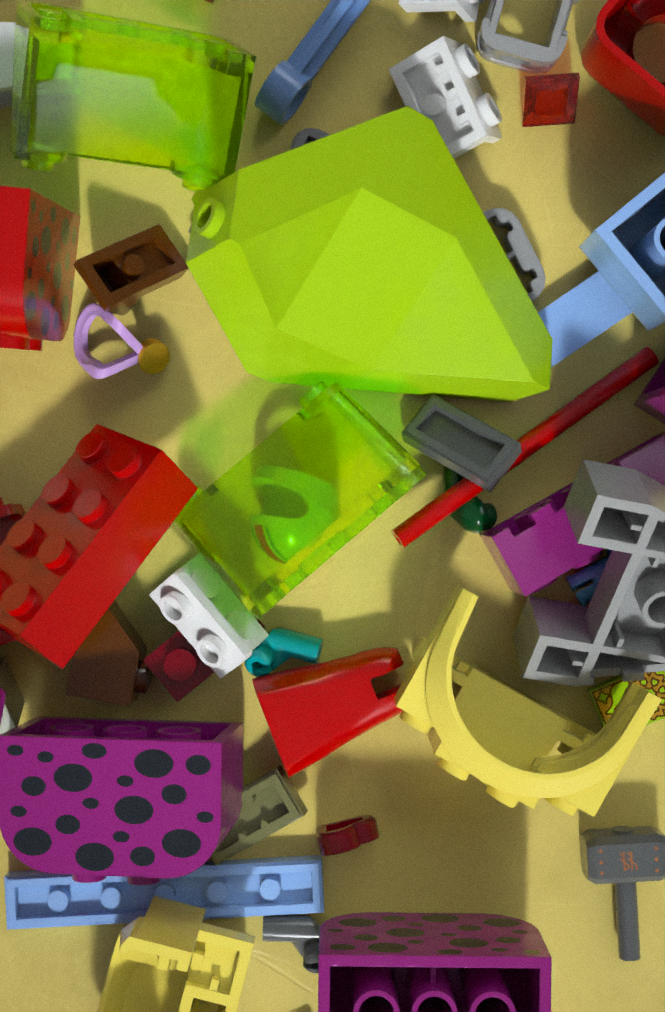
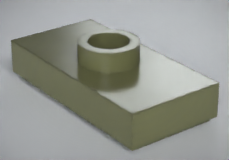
M282 765L243 786V803L239 818L210 856L215 865L275 833L307 813L308 809Z

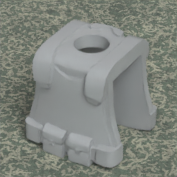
M490 0L486 17H483L477 36L476 49L480 57L488 62L526 73H547L555 65L565 48L568 39V31H565L572 5L580 0H557L545 46L495 33L504 0Z

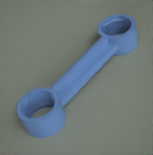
M331 0L289 59L280 62L269 74L258 92L255 106L280 125L287 123L307 96L312 80L371 0Z

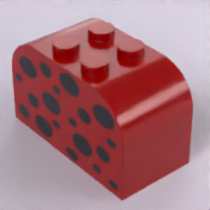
M0 186V348L42 351L43 340L62 341L69 327L75 267L73 265L76 262L80 216L29 188Z

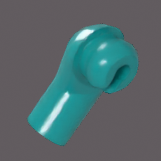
M277 627L268 632L269 636L244 661L247 671L255 677L268 675L289 658L317 664L323 647V639Z

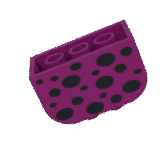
M37 716L0 735V830L10 851L21 862L32 869L52 874H72V880L81 883L99 882L106 879V876L127 877V882L133 885L156 884L160 882L161 878L185 876L200 868L210 858L239 818L243 803V722Z
M361 912L340 915L326 920L320 926L318 1012H551L552 957L538 928L524 920L504 915Z

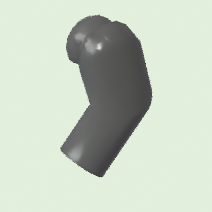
M308 915L264 916L263 942H291L303 957V967L311 973H318L319 924Z

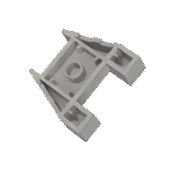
M582 459L564 508L577 544L609 549L612 552L589 606L528 596L512 636L523 678L569 686L594 685V677L621 675L623 682L644 680V673L665 671V486L636 469Z

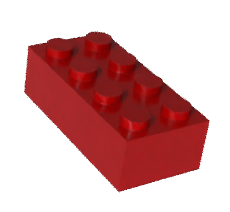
M96 424L90 433L79 441L75 452L57 475L45 484L41 495L24 517L11 527L7 538L0 546V629L63 669L197 491L196 485L162 449Z

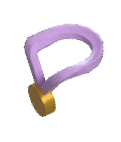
M92 303L86 305L77 319L74 330L75 356L82 368L95 379L111 376L136 364L143 372L156 374L161 372L170 360L169 349L163 342L156 338H148L140 343L112 313L104 311L100 304ZM97 316H100L135 352L107 364H103L92 357L88 349V332L92 321Z

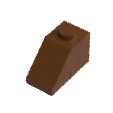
M115 600L74 653L66 695L130 707L138 699L139 693L147 694L152 671L143 661L146 658V644Z

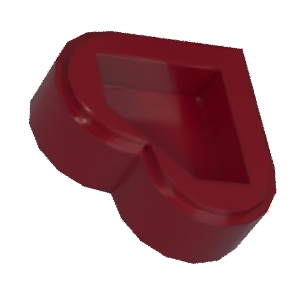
M372 815L357 816L321 825L316 829V838L320 855L322 856L348 852L358 848L361 844L371 842L380 837L376 818Z

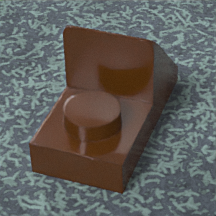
M160 224L76 260L73 265L103 310L122 316L132 309L141 296L181 278L189 269Z

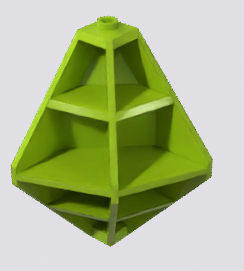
M402 107L241 168L206 191L197 189L191 198L195 206L186 264L247 373L272 383L430 396L434 394L442 397L512 402L550 390L553 339L433 120L411 107Z

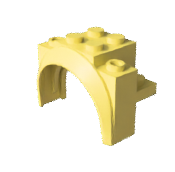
M457 584L428 638L421 636L412 653L415 661L394 696L396 707L403 710L399 718L413 728L427 734L433 754L439 758L437 765L464 781H466L469 774L475 776L487 785L486 793L499 802L515 808L519 801L534 809L539 799L544 798L550 804L569 815L574 816L576 811L580 809L595 817L642 731L662 699L639 685L630 682L606 725L599 733H595L457 656L455 651L478 600V596ZM557 740L561 743L557 750L562 754L549 756Z
M154 896L145 917L139 916L124 926L118 934L97 1012H237L255 936L203 923L206 911L204 908Z

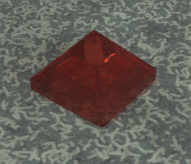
M579 72L525 76L522 127L574 124L580 81Z

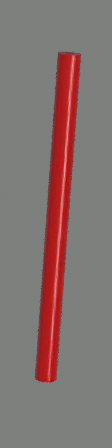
M649 347L643 348L516 441L521 443L522 453L505 474L656 366L659 360L654 351ZM463 478L395 527L391 532L398 543L405 548L485 489Z

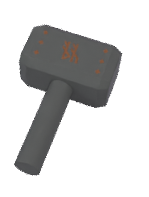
M617 826L613 828L587 829L580 834L582 872L587 880L595 884L615 883L619 959L624 961L639 960L640 940L636 882L661 881L665 878V835L659 829L652 826Z

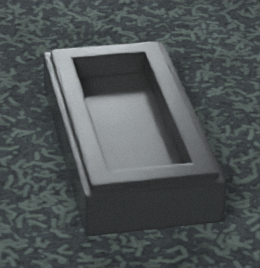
M434 394L430 396L401 432L405 443L490 493L522 453L520 442Z

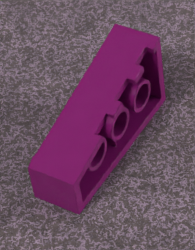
M665 431L606 464L636 469L665 486ZM573 482L480 534L509 588L525 597L548 587L556 581L558 576L573 567L577 569L585 566L603 554L601 550L604 548L577 544L564 508Z

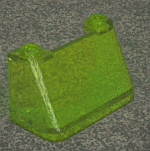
M19 0L17 2L15 20L10 152L14 159H21L20 165L37 171H54L55 163L66 162L67 156L170 170L175 176L182 179V187L191 191H196L197 189L206 191L235 172L256 56L235 42L212 34L46 3Z
M323 381L317 383L299 399L298 403L303 407L299 412L207 489L203 490L199 485H196L197 491L173 521L256 620H259L289 592L295 589L428 475L415 458L337 382L329 387Z

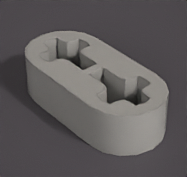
M504 208L486 210L483 214L488 223L493 221L497 228L504 226L508 228L509 233L503 240L508 251L506 255L509 261H513L521 275L530 273L533 280L527 286V291L529 293L528 296L533 302L544 289L546 277L520 221L514 213Z

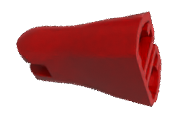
M373 648L327 662L287 669L252 679L260 706L289 777L320 761L356 737L402 713L403 710L396 707L394 696L401 684L375 694L370 681L404 665L398 648Z

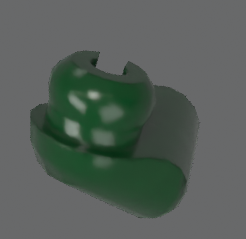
M444 466L443 493L465 477ZM477 496L450 514L464 530L473 533L490 530L497 521L495 507L491 503L484 504Z

